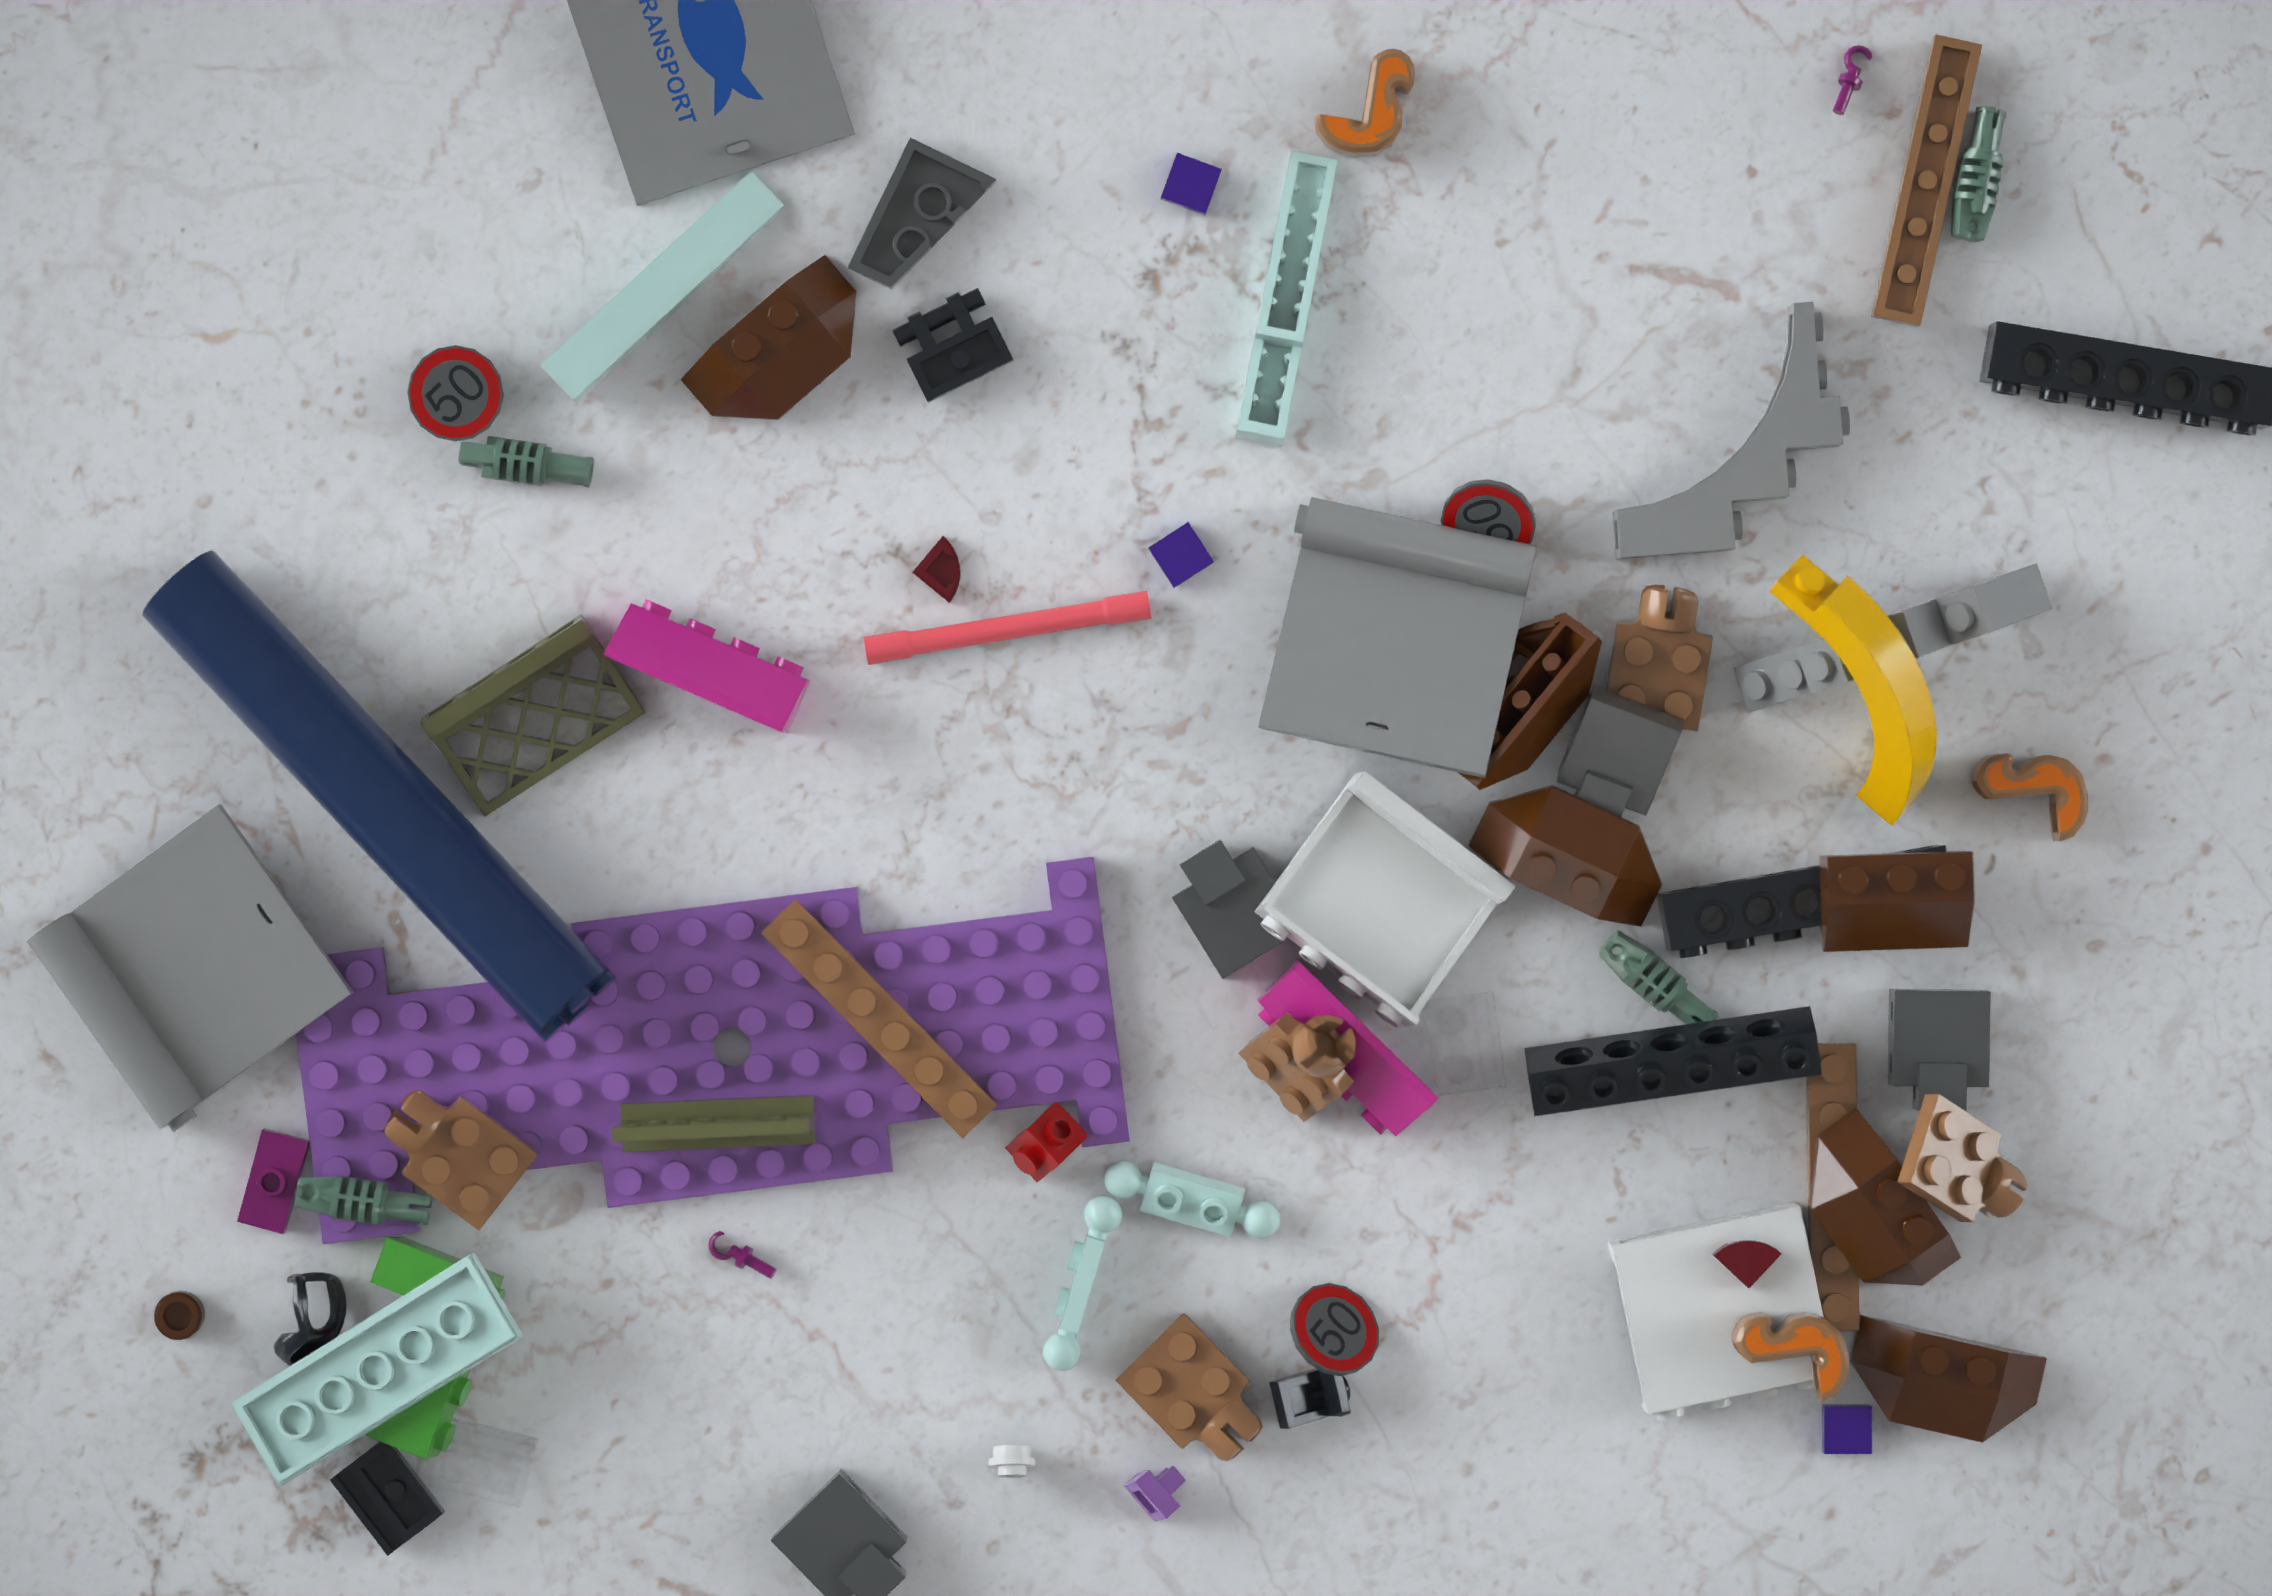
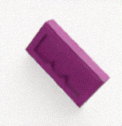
M266 1128L262 1129L237 1222L280 1234L286 1233L296 1197L298 1181L302 1175L310 1145L309 1140Z

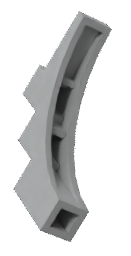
M1813 302L1793 303L1788 307L1787 347L1779 382L1764 416L1743 446L1715 473L1688 490L1656 503L1618 509L1612 512L1616 560L1721 552L1736 549L1735 540H1742L1743 529L1740 511H1733L1732 503L1775 500L1789 497V488L1796 487V467L1794 459H1787L1786 451L1830 448L1843 444V436L1850 434L1848 407H1840V396L1820 397V389L1827 388V369L1825 361H1818L1816 342L1823 341L1824 330L1821 312L1814 313Z
M2036 563L1887 616L1898 629L1916 659L1947 646L1991 633L2053 608ZM1823 638L1733 667L1748 712L1854 680L1845 664Z

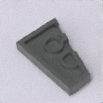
M910 137L855 250L848 269L892 289L997 182V179Z

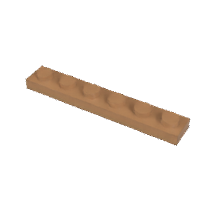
M1937 34L1932 38L1871 317L1914 327L1921 325L1982 44Z
M797 899L786 907L761 932L962 1138L997 1106V1103Z
M1822 1043L1818 1044L1822 1074L1806 1077L1808 1245L1824 1318L1838 1331H1859V1276L1809 1207L1813 1167L1817 1152L1815 1150L1816 1137L1854 1108L1857 1109L1856 1044Z

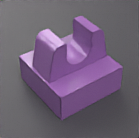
M1171 1466L1169 1469L1168 1467L1165 1468L1156 1477L1150 1470L1137 1473L1124 1487L1153 1521L1157 1522L1167 1519L1180 1507L1171 1494L1186 1480L1174 1466Z

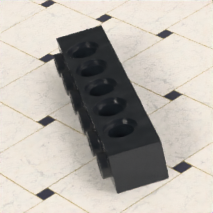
M1999 321L1989 325L1979 382L1992 384L1991 392L2020 396L2021 389L2038 391L2039 400L2059 404H2067L2068 397L2085 399L2086 408L2114 412L2115 405L2134 408L2133 416L2161 420L2162 413L2180 415V424L2193 427L2208 428L2209 421L2227 423V432L2255 436L2257 429L2272 426L2271 367ZM2030 351L2037 352L2044 358L2045 371L2041 377L2031 376L2024 368V358ZM2076 359L2084 360L2091 366L2092 379L2087 385L2077 383L2071 375V367ZM2124 367L2133 369L2139 376V387L2134 393L2124 391L2119 385L2118 376ZM2171 375L2180 377L2186 384V394L2181 401L2173 400L2166 392V382ZM2218 383L2227 385L2233 392V402L2228 409L2219 407L2213 399V390Z
M1937 844L1892 853L1946 851V845ZM1820 865L1657 894L1666 950H1678L1680 958L1708 954L1707 945L1726 942L1727 950L1755 946L1754 937L1773 934L1774 942L1802 938L1801 929L1820 926L1822 934ZM1809 888L1816 894L1818 905L1812 914L1802 916L1796 911L1794 900L1801 890ZM1757 897L1765 898L1771 907L1769 918L1761 924H1754L1747 915L1749 903ZM1710 905L1718 906L1724 915L1722 926L1715 932H1706L1700 924L1701 912Z
M1810 1006L1524 1048L1534 1116L1822 1074L1817 1033Z

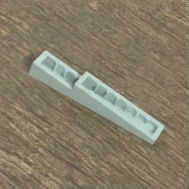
M1291 150L1235 438L1279 447L1283 445L1338 159Z
M750 171L539 366L577 403L645 337L651 336L774 218L785 205Z

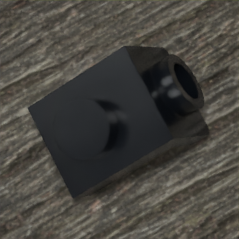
M1314 1368L1269 1382L1280 1429H1290L1329 1416L1341 1417L1351 1413L1349 1405L1350 1387L1344 1376L1323 1373Z

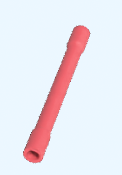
M1147 591L1110 596L1100 601L917 631L902 630L865 636L864 644L868 665L908 659L918 654L1102 624L1117 625L1152 618Z

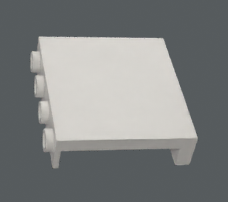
M1363 770L1353 775L1254 912L1264 919L1261 922V926L1268 933L1281 941H1284L1286 937L1291 939L1302 948L1299 955L1305 961L1320 970L1325 966L1340 977L1337 984L1342 989L1358 999L1363 995L1378 1006L1375 1013L1390 1025L1398 1028L1401 1024L1405 1027L1417 1025L1420 1021L1417 1015L1497 904L1505 902L1516 886Z
M1792 1202L1608 1241L1611 1259L1615 1263L1644 1401L1642 1402V1407L1648 1415L1656 1413L1657 1420L1671 1419L1684 1415V1407L1702 1404L1704 1410H1712L1731 1405L1730 1397L1749 1394L1750 1400L1770 1398L1778 1395V1387L1796 1384L1797 1390L1815 1388L1811 1355L1750 1363L1739 1354L1732 1343V1332L1735 1324L1747 1314L1757 1312L1767 1314L1773 1321L1770 1329H1774L1787 1316L1800 1312L1824 1317L1801 1207L1798 1204ZM1755 1240L1771 1245L1782 1254L1748 1289L1712 1255L1717 1249L1731 1242Z

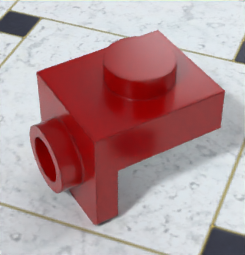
M1055 1102L1031 1125L1018 1134L1005 1149L1013 1156L1016 1166L1022 1172L1030 1175L1036 1182H1039L1059 1166L1087 1138V1133L1058 1102Z

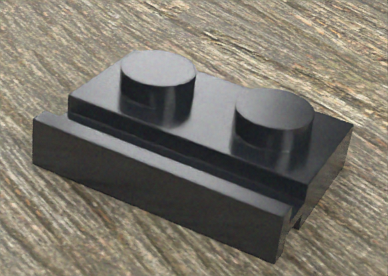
M378 1442L330 1479L331 1483L387 1556L445 1512L400 1451L383 1442Z

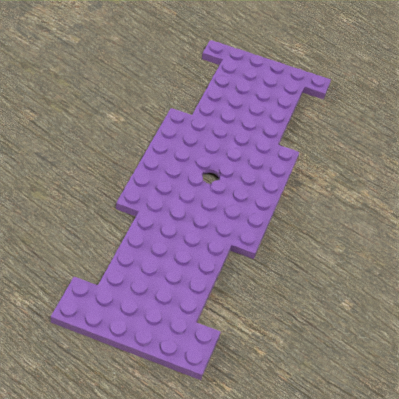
M1094 857L1046 863L1052 910L863 934L857 887L571 923L574 933L608 967L609 971L616 978L598 996L592 995L586 1001L589 1007L577 1020L569 1026L565 1024L547 1042H544L488 982L390 994L384 947L327 954L354 993L296 1034L314 1177H336L338 1175L383 1181L385 1184L390 1185V1190L415 1193V1183L402 1174V1170L409 1161L407 1152L389 1140L384 1132L386 1123L394 1110L399 1111L416 1125L418 1124L400 1109L403 1106L401 1101L413 1090L423 1091L443 1106L452 1105L460 1095L465 1097L538 1151V1156L527 1170L602 1161L608 1208L893 1172L887 1124L940 1118L941 1116L761 934L795 899L821 923L997 1103V1106L992 1111L1076 1100L1079 1125L1087 1133V1138L1082 1142V1148L1130 1142ZM738 1029L749 1038L751 1052L744 1063L738 1066H728L717 1059L714 1053V1041L723 1030ZM814 1095L815 1144L623 1152L622 1142H613L612 1127L621 1122L620 1104ZM411 1206V1209L418 1210L417 1206ZM319 1213L323 1244L420 1231V1224L416 1222L385 1219L384 1223L376 1225L332 1219L330 1216Z

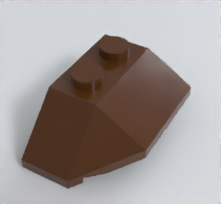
M822 256L784 282L718 339L680 380L711 416L779 420L851 358L857 291L827 256Z
M1567 613L1556 615L1551 620L1536 622L1519 628L1485 778L1457 773L1476 788L1482 790L1528 770L1589 696L1602 640Z
M1554 785L1521 793L1503 800L1498 799L1489 802L1468 845L1510 879L1599 920L1641 927L1662 886V881L1639 825Z
M1856 1108L1817 1135L1815 1146L1817 1152L1813 1167L1809 1207L1863 1282L1923 1286L1961 1258L1949 1232L1928 1202L1897 1182L1902 1165Z
M1860 1315L1859 1331H1856L1849 1361L1888 1421L1983 1443L2037 1404L2047 1357Z

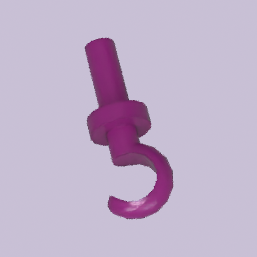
M1853 46L1845 53L1844 64L1848 72L1841 73L1838 83L1842 88L1832 110L1837 115H1844L1853 90L1858 91L1862 86L1863 81L1858 78L1861 68L1851 62L1850 56L1853 53L1860 52L1865 54L1868 60H1871L1872 53L1865 46Z
M718 1231L711 1236L708 1243L709 1251L715 1258L728 1260L733 1257L736 1259L735 1266L740 1269L747 1265L770 1279L775 1275L777 1269L753 1256V1248L746 1245L741 1249L733 1244L726 1254H722L715 1248V1242L724 1233Z

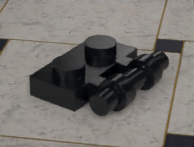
M978 288L962 296L957 292L946 298L948 303L923 315L919 311L907 317L909 322L892 330L900 347L918 339L923 351L906 360L928 403L1014 361L993 317L975 325L969 314L986 305ZM956 320L962 332L936 344L931 332Z

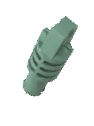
M1976 107L1970 147L1965 148L1964 152L1961 153V164L1958 168V179L1955 184L1956 191L1953 195L1951 236L1969 242H1979L1985 239L1996 207V195L1999 191L1998 184L2002 175L2001 168H2003L2004 160L2002 158L2003 155L1998 151L2007 112L1999 109L1995 113L1996 108Z
M493 436L487 437L486 444L462 441L458 461L461 465L482 469V478L535 486L546 485L548 480L590 487L594 467L593 457L588 456L587 458L553 453L552 447H548L547 444Z
M1617 930L1600 948L1599 956L1622 982L1639 994L1656 1010L1662 1012L1669 1010L1684 1024L1717 1019L1718 1013L1687 989L1688 983L1685 982L1686 979L1646 946Z
M338 1175L336 1177H300L297 1185L295 1205L299 1208L330 1216L332 1219L376 1225L384 1223L385 1219H394L428 1225L430 1219L429 1211L411 1209V1206L431 1208L432 1196L430 1194L390 1190V1185L385 1184L383 1181Z

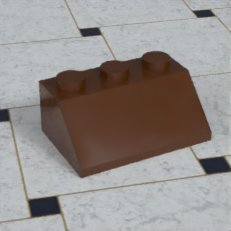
M1972 851L1819 856L1823 952L1968 947L1975 901Z

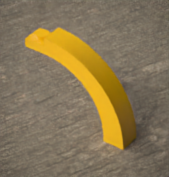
M1802 554L1779 578L1769 592L1804 620L1829 644L1854 678L1867 706L1874 737V756L1871 770L1856 796L1893 826L1917 799L1926 786L1933 769L1936 755L1937 730L1930 692L1923 673L1904 638L1867 592L1848 575L1840 584H1837Z

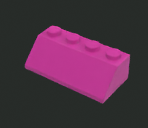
M645 599L642 607L630 604L607 645L604 656L777 731L788 733L810 683V680L801 677L804 667L777 656L774 664L757 658L760 648L733 637L730 645L713 638L716 629L689 618L686 626L669 619L672 610Z
M1297 959L1257 999L1258 1003L1264 1007L1258 1016L1268 1026L1287 1012L1295 1020L1303 1024L1315 1016L1332 1015L1344 1020L1335 1028V1031L1341 1035L1351 1028L1356 1045L1353 1059L1344 1067V1070L1354 1083L1340 1096L1347 1102L1354 1095L1367 1108L1361 1116L1380 1135L1388 1129L1397 1136L1439 1099Z

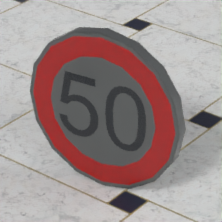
M458 345L437 348L423 357L411 373L407 390L410 411L419 425L437 438L455 442L475 438L489 429L500 414L504 397L501 376L491 360L475 349Z
M1490 479L1470 481L1456 488L1445 501L1440 520L1443 526L1526 544L1532 543L1536 528L1533 507L1523 493L1507 483Z
M1332 1283L1313 1286L1297 1299L1291 1311L1290 1332L1295 1347L1306 1362L1323 1373L1344 1376L1357 1373L1372 1361L1379 1346V1327L1370 1306L1362 1296L1348 1287Z

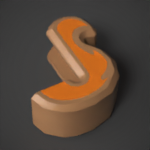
M1387 49L1373 57L1362 121L1315 114L1316 135L1327 148L1337 154L1348 157H1372L1391 147L1402 127L1403 110L1394 92L1400 91L1404 95L1409 94L1414 85L1415 68L1410 57L1397 49Z
M1999 753L1988 755L1975 765L1971 774V782L1973 788L1984 799L2049 794L2050 824L2053 841L2060 842L2073 837L2084 824L2088 812V793L2082 773L2069 760L2053 755H2041L2028 758L2013 769V755Z
M1757 1312L1747 1314L1735 1324L1732 1332V1343L1739 1354L1750 1363L1811 1355L1815 1394L1819 1401L1824 1402L1836 1397L1846 1383L1849 1372V1355L1842 1334L1824 1317L1800 1312L1787 1316L1774 1329H1770L1773 1322L1772 1319L1765 1313Z

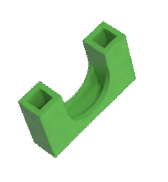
M403 1236L386 1237L370 1282L405 1295L461 1259ZM485 1269L503 1300L505 1291L500 1287L504 1276ZM470 1370L365 1434V1436L423 1459L439 1456L440 1451L445 1452L452 1441L455 1425L451 1424L456 1407H461L469 1395L472 1381L467 1379Z

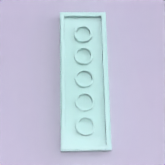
M473 1253L235 1400L231 1405L279 1487L295 1479L523 1337L477 1255Z

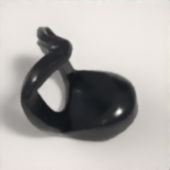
M325 1272L297 1273L287 1278V1283H293V1307L299 1331L281 1334L274 1343L273 1348L276 1355L289 1366L338 1337L343 1327L346 1316V1296L341 1281L333 1274ZM325 1281L327 1285L330 1316L325 1326L319 1329L313 1328L309 1320L306 1282Z

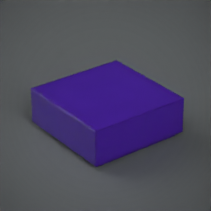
M1177 153L1160 199L1206 215L1222 169Z
M1189 522L1148 547L1173 588L1214 563Z
M1822 1404V1452L1824 1454H1872V1406L1870 1404Z

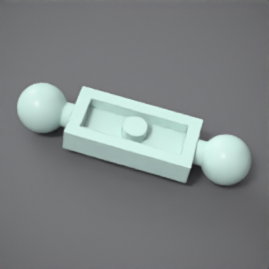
M1125 1160L1113 1163L1105 1173V1186L1113 1196L1126 1199L1135 1194L1143 1195L1139 1210L1141 1212L1227 1237L1232 1236L1236 1222L1243 1224L1246 1232L1258 1239L1272 1236L1280 1225V1214L1272 1203L1260 1200L1248 1206L1244 1205L1242 1201L1245 1188L1157 1162H1153L1149 1177L1142 1175L1140 1169L1134 1163Z
M1097 1196L1087 1203L1084 1210V1219L1089 1230L1084 1244L1075 1241L1067 1269L1076 1272L1071 1289L1061 1287L1053 1314L1062 1317L1059 1331L1046 1341L1043 1348L1045 1362L1057 1371L1072 1369L1077 1365L1081 1357V1347L1076 1337L1104 1249L1107 1233L1114 1231L1122 1220V1209L1119 1203L1110 1196Z

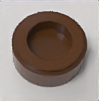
M175 1291L164 1296L158 1302L154 1311L156 1327L165 1337L173 1340H183L194 1335L203 1325L205 1318L202 1302L197 1296L187 1291Z

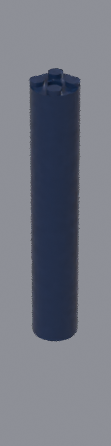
M215 551L205 552L190 561L175 573L150 599L142 613L150 625L544 1042L551 1039L565 1024L569 1026L577 1020L589 1007L586 1001L592 995L598 996L615 980L616 977L609 971L608 967Z

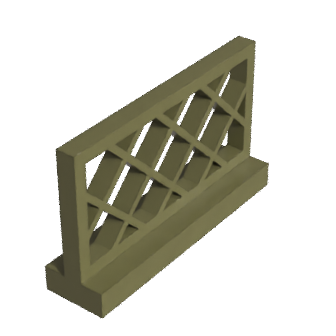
M583 614L421 719L420 725L430 740L433 739L484 816L489 815L645 713L644 708L612 660L603 655L605 650L592 632L593 629ZM588 647L592 649L601 663L597 681L569 676L572 658ZM566 662L564 674L551 672ZM605 670L615 685L602 682ZM542 677L562 681L557 707L529 702L532 684ZM567 682L595 688L590 714L562 708ZM526 688L524 700L511 698ZM601 689L621 693L631 709L616 719L597 716L596 710ZM502 703L522 707L517 733L489 728L492 709ZM527 708L555 714L550 740L522 734ZM486 714L484 726L471 724ZM561 715L589 721L584 740L576 745L555 741ZM594 722L607 724L592 734ZM462 729L482 733L477 759L456 755L446 739ZM487 735L515 740L510 766L482 760ZM520 741L549 747L545 765L536 771L515 767ZM554 748L566 750L552 760ZM463 764L475 766L473 779ZM480 767L508 773L505 791L490 801H487L477 786ZM514 774L526 776L511 786Z
M814 1095L620 1104L621 1122L612 1127L613 1142H622L623 1152L816 1143Z

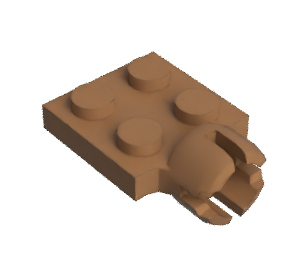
M1665 585L1646 586L1641 594L1637 618L1633 622L1628 623L1617 621L1606 690L1683 719L1682 729L1698 731L1713 637L1712 635L1696 631L1695 621L1698 599L1694 592L1674 587L1669 613L1666 612L1669 593L1668 590H1665Z
M1287 1012L1253 1038L1238 1053L1247 1062V1066L1252 1074L1264 1080L1280 1097L1283 1106L1289 1112L1298 1115L1303 1122L1342 1095L1354 1083L1344 1070L1345 1065L1354 1057L1356 1045L1354 1033L1349 1028L1339 1035L1335 1028L1344 1020L1332 1015L1315 1016L1303 1024L1299 1023Z
M413 1090L401 1101L403 1106L400 1109L418 1124L416 1125L399 1111L394 1110L386 1123L384 1131L387 1138L406 1151L409 1156L408 1164L402 1170V1174L470 1225L480 1230L538 1156V1151L462 1095L452 1105L443 1106L423 1091Z
M1925 1094L1897 1181L1899 1184L1959 1222H1974L1978 1211L1987 1217H1992L1993 1215L1997 1218L2007 1217L2015 1212L2024 1200L2020 1195L2009 1189L2010 1185H2014L2021 1191L2027 1190L2026 1180L2022 1172L2016 1166L2003 1159L1998 1152L2000 1133L1940 1094Z
M1185 1313L1165 1330L1115 1380L1181 1449H1184L1190 1442L1198 1440L1203 1442L1218 1459L1229 1461L1243 1451L1244 1447L1226 1428L1230 1425L1246 1442H1252L1263 1427L1260 1418L1244 1403L1241 1396L1251 1381Z

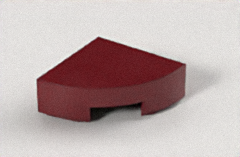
M942 536L912 573L950 604L960 583V563L954 548Z
M1740 1240L1723 1245L1712 1255L1749 1289L1782 1253L1764 1242Z

